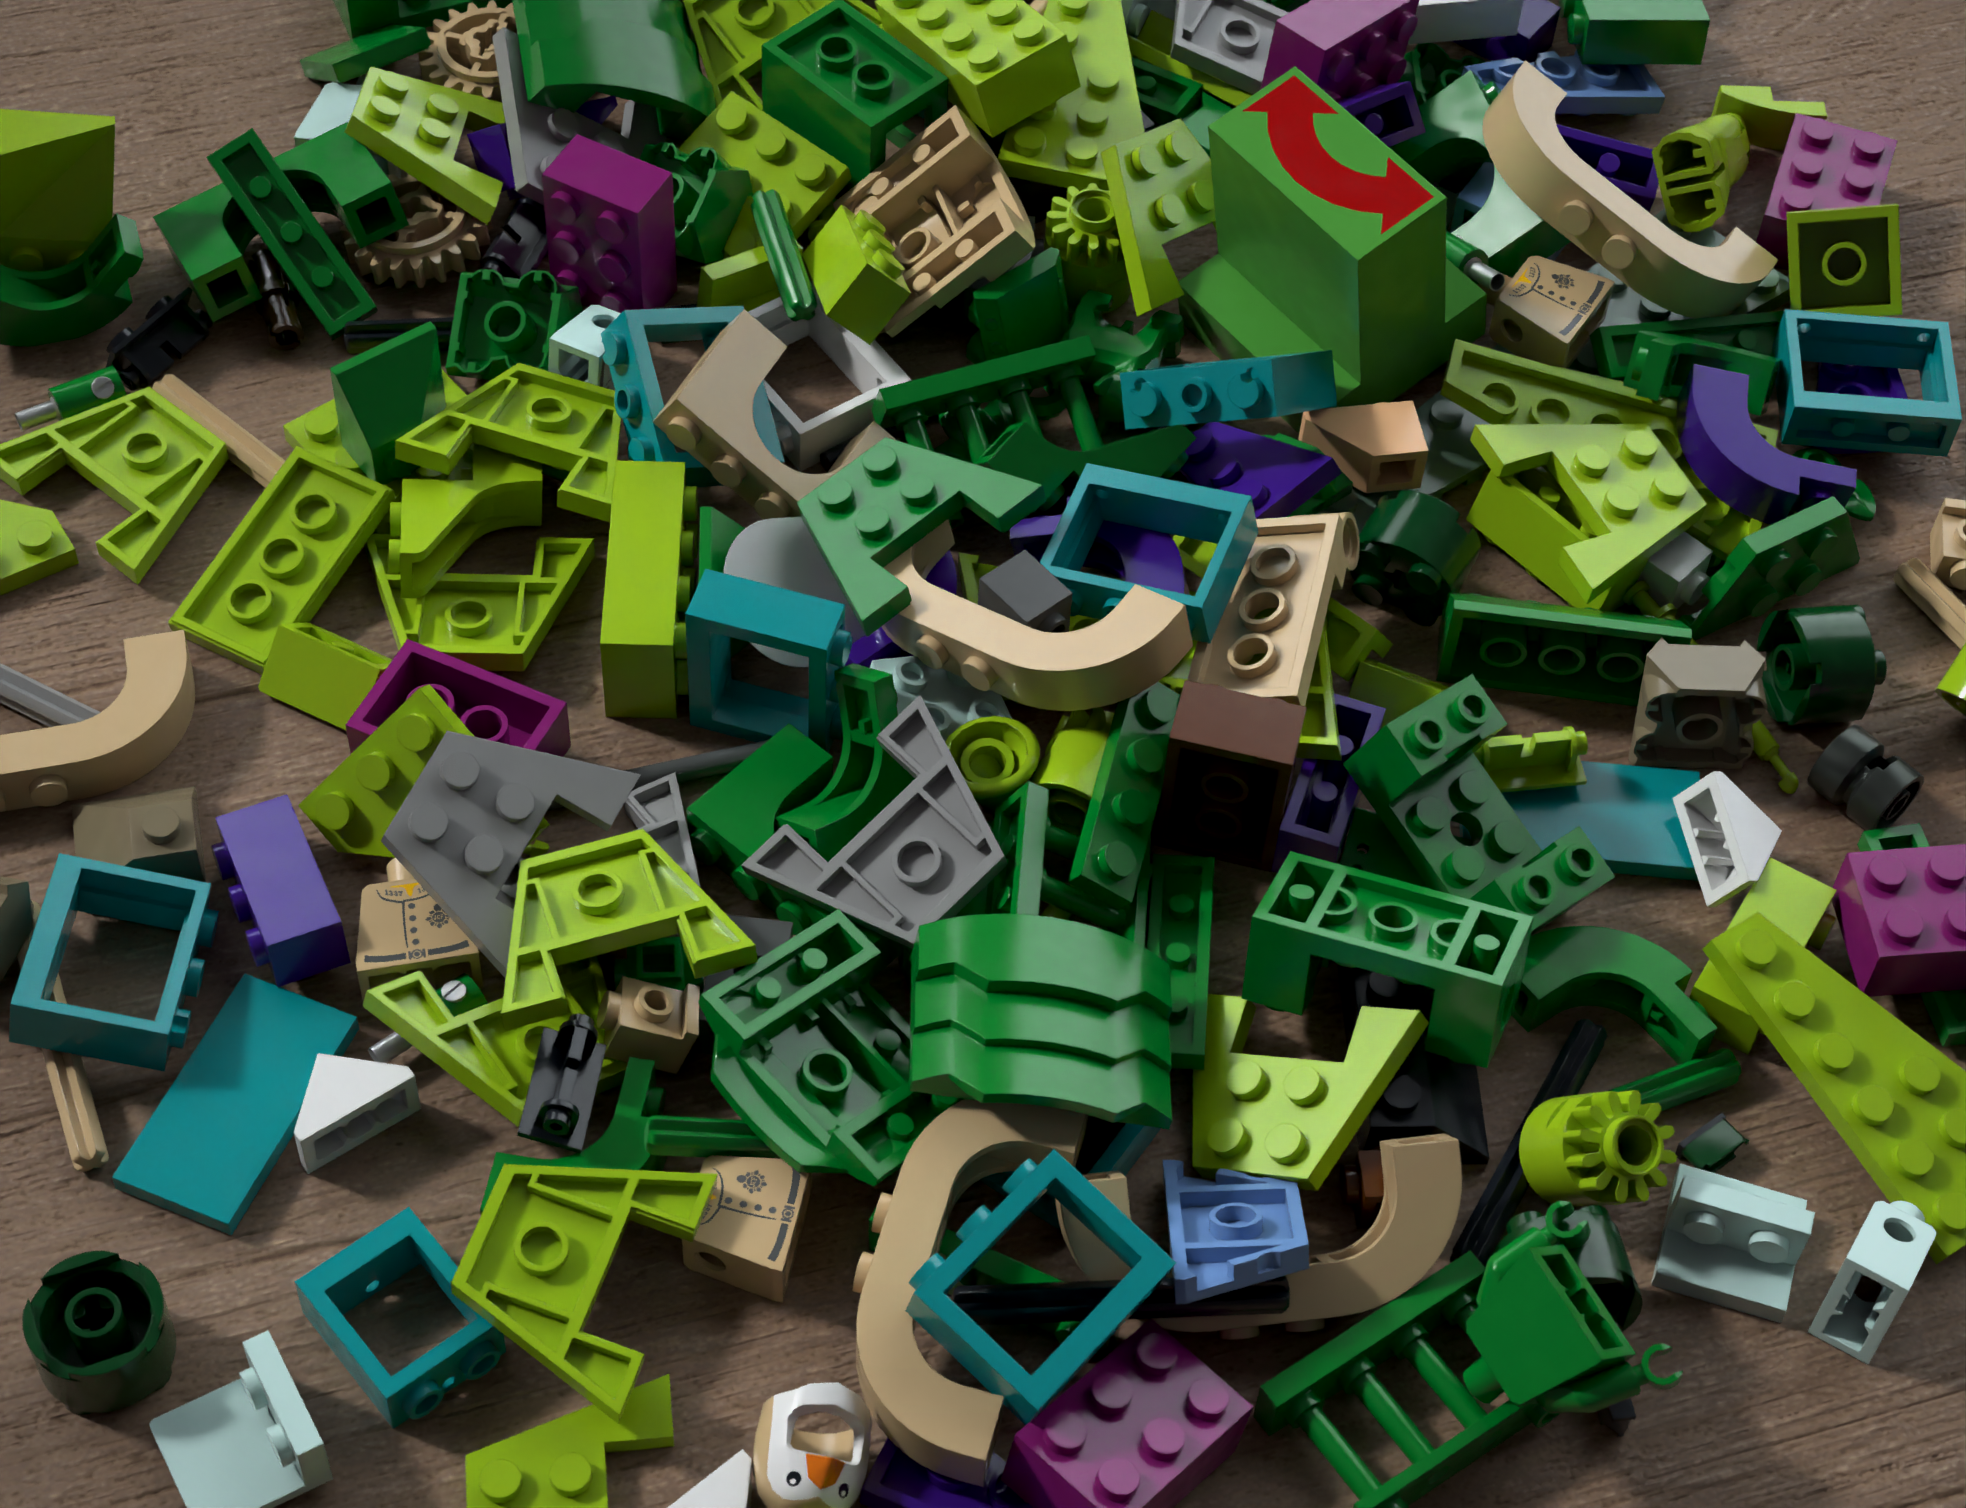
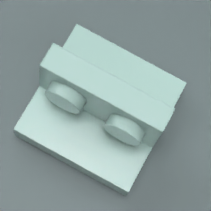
M1680 1164L1674 1177L1651 1285L1781 1323L1787 1311L1795 1265L1811 1235L1815 1212L1806 1210L1807 1200Z

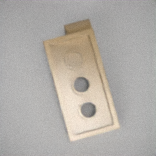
M1351 512L1256 519L1259 533L1211 643L1197 641L1188 681L1216 684L1228 690L1264 698H1278L1287 703L1305 707L1331 591L1342 589L1346 571H1353L1359 559V532L1356 520ZM1277 608L1267 618L1253 619L1262 610ZM1255 654H1266L1261 661L1252 665H1244Z

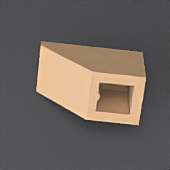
M1413 400L1390 403L1379 402L1336 408L1330 407L1303 412L1298 440L1317 447L1326 456L1332 457L1340 470L1353 482V487L1364 493L1421 488L1429 450Z

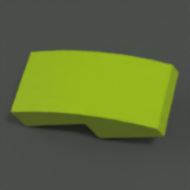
M1720 85L1711 115L1727 113L1740 115L1744 119L1750 145L1784 151L1796 113L1813 118L1827 119L1824 102L1774 101L1771 87Z

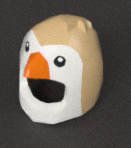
M810 1383L791 1391L776 1394L764 1402L754 1438L752 1471L758 1495L765 1508H852L855 1505L867 1472L872 1425L869 1409L860 1395L840 1383ZM823 1412L841 1417L852 1429L839 1433L818 1434L794 1429V1425L799 1416Z

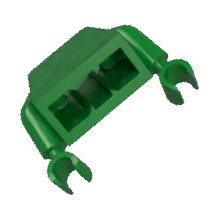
M1557 1201L1548 1208L1545 1216L1546 1226L1541 1230L1536 1227L1530 1228L1488 1259L1476 1297L1478 1308L1466 1321V1332L1482 1357L1463 1372V1380L1467 1389L1477 1400L1483 1403L1490 1404L1505 1392L1509 1400L1517 1407L1538 1403L1549 1413H1594L1639 1395L1641 1392L1640 1386L1648 1383L1656 1389L1666 1390L1679 1384L1683 1377V1370L1675 1372L1666 1378L1657 1377L1650 1371L1649 1364L1652 1359L1673 1351L1671 1346L1663 1343L1654 1344L1649 1347L1643 1354L1640 1364L1631 1366L1626 1362L1636 1354L1566 1249L1579 1248L1587 1242L1591 1232L1588 1221L1585 1220L1578 1223L1570 1231L1557 1229L1558 1224L1574 1212L1572 1203L1568 1201Z

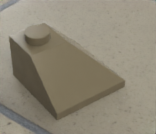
M195 786L71 805L76 857L206 882Z

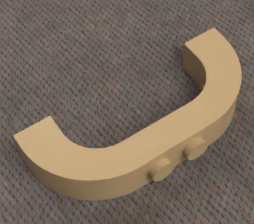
M1525 60L1490 104L1483 118V137L1486 148L1496 169L1508 186L1538 216L1647 300L1671 312L1691 318L1728 316L1733 313L1767 277L1778 259L1738 227H1735L1718 247H1705L1692 243L1669 229L1583 161L1568 146L1561 136L1555 120L1556 109L1567 93Z
M949 519L884 567L885 570L908 586L912 599L908 607L881 626L895 644L918 657L930 668H942L966 679L968 683L979 690H991L1027 706L1054 711H1076L1120 702L1146 690L1161 680L1181 661L1193 646L1186 606L1137 584L1100 621L1083 629L1062 633L1044 632L1030 628L934 586L925 579L936 563L955 544Z
M184 630L123 639L127 667L126 681L115 701L101 713L77 723L0 735V812L35 806H55L65 801L102 795L138 780L166 759L184 736L191 721L195 705L193 666Z
M963 1099L937 1116L922 1131L904 1160L893 1195L883 1192L880 1195L872 1223V1232L879 1233L880 1236L874 1254L867 1252L861 1254L852 1289L853 1292L861 1294L856 1322V1362L859 1383L865 1402L885 1435L908 1457L938 1474L977 1486H984L1002 1423L1004 1396L952 1382L936 1372L926 1362L914 1338L917 1322L905 1311L913 1293L916 1291L909 1284V1281L935 1253L939 1254L952 1209L962 1193L972 1184L992 1174L1015 1171L1028 1158H1031L1039 1165L1053 1149L1075 1168L1087 1127L1088 1115L1047 1106L1014 1103H980L976 1099L975 1101Z
M1435 1134L1379 1141L1384 1193L1382 1205L1375 1222L1364 1236L1352 1245L1336 1252L1309 1255V1269L1285 1275L1290 1288V1303L1285 1312L1278 1314L1151 1319L1164 1329L1182 1332L1219 1331L1220 1339L1238 1340L1260 1335L1259 1326L1285 1323V1329L1288 1332H1307L1323 1329L1326 1327L1325 1318L1361 1313L1395 1299L1410 1289L1428 1272L1443 1252L1452 1234L1458 1216L1462 1192L1459 1140L1446 1134ZM1119 1170L1082 1174L1131 1220L1127 1177ZM1055 1198L1057 1217L1063 1238L1070 1254L1090 1281L1122 1280L1132 1269ZM1172 1270L1166 1278H1173ZM1138 1319V1320H1140V1321L1146 1323L1149 1319Z

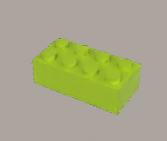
M1023 0L875 1L884 31L949 78L948 101L954 106L956 105L991 137L998 135L1081 87L1067 35Z
M615 460L600 637L606 717L677 719L678 695H689L687 660L681 659H687L684 612L687 611L696 591V568H687V566H693L694 558H698L699 525L688 524V521H696L697 486H686L685 462Z

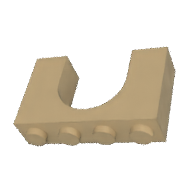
M744 309L719 333L653 420V423L666 433L669 440L675 446L686 450L710 470L713 477L719 483L730 487L755 508L757 514L763 520L801 517L797 505L800 499L883 438L896 439L878 423L873 421L846 445L829 471L824 474L802 473L789 468L777 460L765 447L757 433L753 420V400L757 388L788 346Z

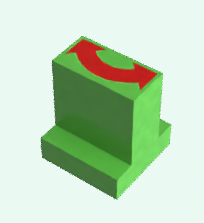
M1296 66L1208 126L1218 254L1179 280L1184 295L1178 297L1179 314L1183 316L1184 326L1220 360L1332 350L1337 406L1333 408L1368 405L1379 402L1390 403L1448 361L1455 339L1473 343L1486 333L1487 293L1446 258L1447 197ZM1303 412L1281 416L1296 432H1300Z

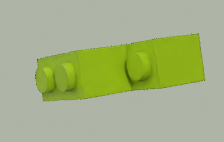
M473 444V467H461V480L402 479V502H390V537L401 538L389 539V574H400L401 598H420L425 596L466 549L480 536L507 527L541 526L542 463L513 454L503 453L479 444Z

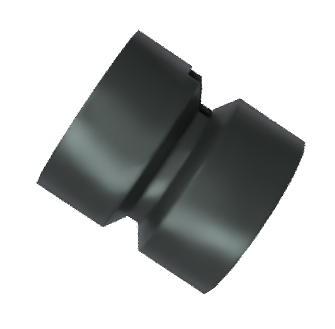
M1853 725L1837 736L1825 749L1811 769L1807 782L1809 786L1832 804L1838 805L1845 802L1847 804V816L1867 831L1891 827L1920 792L1924 783V776L1898 756L1886 759L1884 757V745L1859 725Z

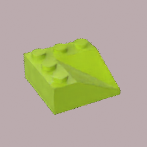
M0 109L1 265L28 272L47 271L67 265L87 250L113 218L115 116Z

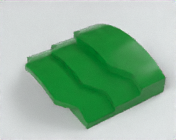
M512 0L528 102L554 109L563 108L574 113L594 93L599 92L656 107L660 135L684 141L689 138L716 108L713 85L702 74L698 47L691 40L686 8L680 0Z
M839 909L757 959L758 962L747 965L701 994L698 1003L715 1034L710 1080L746 1125L774 1153L797 1172L847 1173L860 1181L876 1186L902 1167L909 1150L922 1131L937 1116L963 1099L909 1091L910 1024L868 982L881 951Z
M1008 913L978 914L948 918L920 925L911 957L909 1091L974 1101L976 1099L980 1103H1014L1047 1106L1075 1111L1112 1123L1122 1122L1170 1129L1172 1123L1169 1077L1172 1067L1169 1018L1172 1012L1170 966L1153 952L1120 935L1094 926L1054 917Z

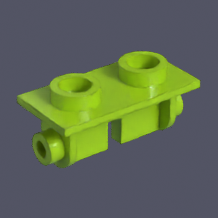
M1572 726L1563 727L1561 731L1533 733L1532 737L1522 738V734L1492 737L1474 753L1501 793L1586 785L1587 783L1579 755L1587 754V737L1584 731L1575 732Z

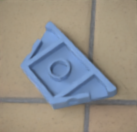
M1163 1160V1186L1171 1258L1176 1262L1172 1268L1175 1303H1191L1309 1269V1243L1297 1182L1271 1177H1253L1243 1172L1222 1168L1215 1173L1216 1182L1184 1176L1183 1161Z

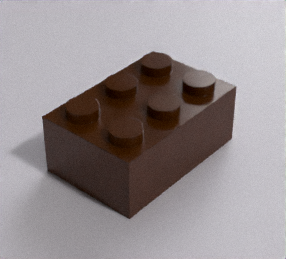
M1185 680L1169 736L1154 845L1203 857H1215L1216 860L1272 872L1271 868L1279 829L1287 809L1307 707L1287 703L1278 698H1264L1228 690L1216 684H1202Z

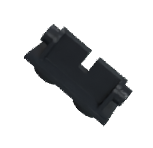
M526 197L516 202L502 226L516 242L504 231L497 234L481 260L482 269L496 270L503 277L520 279L529 271L538 270L537 267L542 259L549 255L544 205Z
M187 287L174 299L169 295L161 298L145 317L147 321L135 331L130 327L123 329L109 343L106 349L109 353L106 367L113 365L116 371L119 370L121 372L119 374L120 379L129 390L135 391L137 388L144 389L149 387L173 366L174 360L161 349L165 345L179 359H182L198 344L209 337V329L213 326V322L205 311L197 309L194 312L188 306L193 291L190 287Z
M573 1014L569 1017L568 1021L561 1024L558 1031L544 1027L517 1136L581 1154L606 1050L605 1044L597 1042L598 1031L594 1027V1021L591 1017L585 1014Z

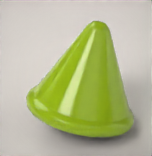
M989 716L969 721L958 727L945 740L973 797L978 804L994 814L995 809L1022 787L1032 776L1040 759V745L1036 735L1025 724L1008 717Z

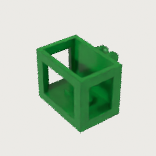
M834 0L762 44V111L848 166L852 179L837 194L839 198L886 161V138L901 149L917 136L902 124L903 122L925 109V130L947 112L949 78L843 0Z

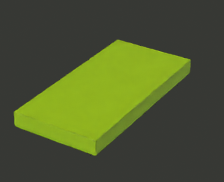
M296 446L170 618L168 624L171 630H184L187 640L262 675L279 624L310 623L390 510V502L396 501L393 489Z

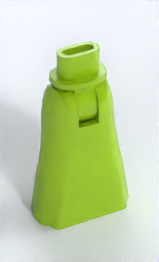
M1727 113L1711 116L1698 124L1681 128L1664 136L1658 146L1653 148L1652 157L1668 222L1672 226H1677L1685 232L1702 231L1705 228L1711 227L1725 213L1729 191L1745 173L1750 157L1749 138L1744 119L1740 115Z

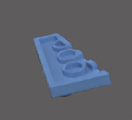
M1577 50L1574 55L1560 57L1555 51L1538 53L1535 62L1530 63L1567 93L1558 105L1555 114H1576L1579 116H1589L1591 114H1621L1624 116L1659 114L1665 99L1664 94L1643 64H1581ZM1515 57L1464 66L1462 75L1471 70L1485 85L1493 81L1502 91L1524 61Z

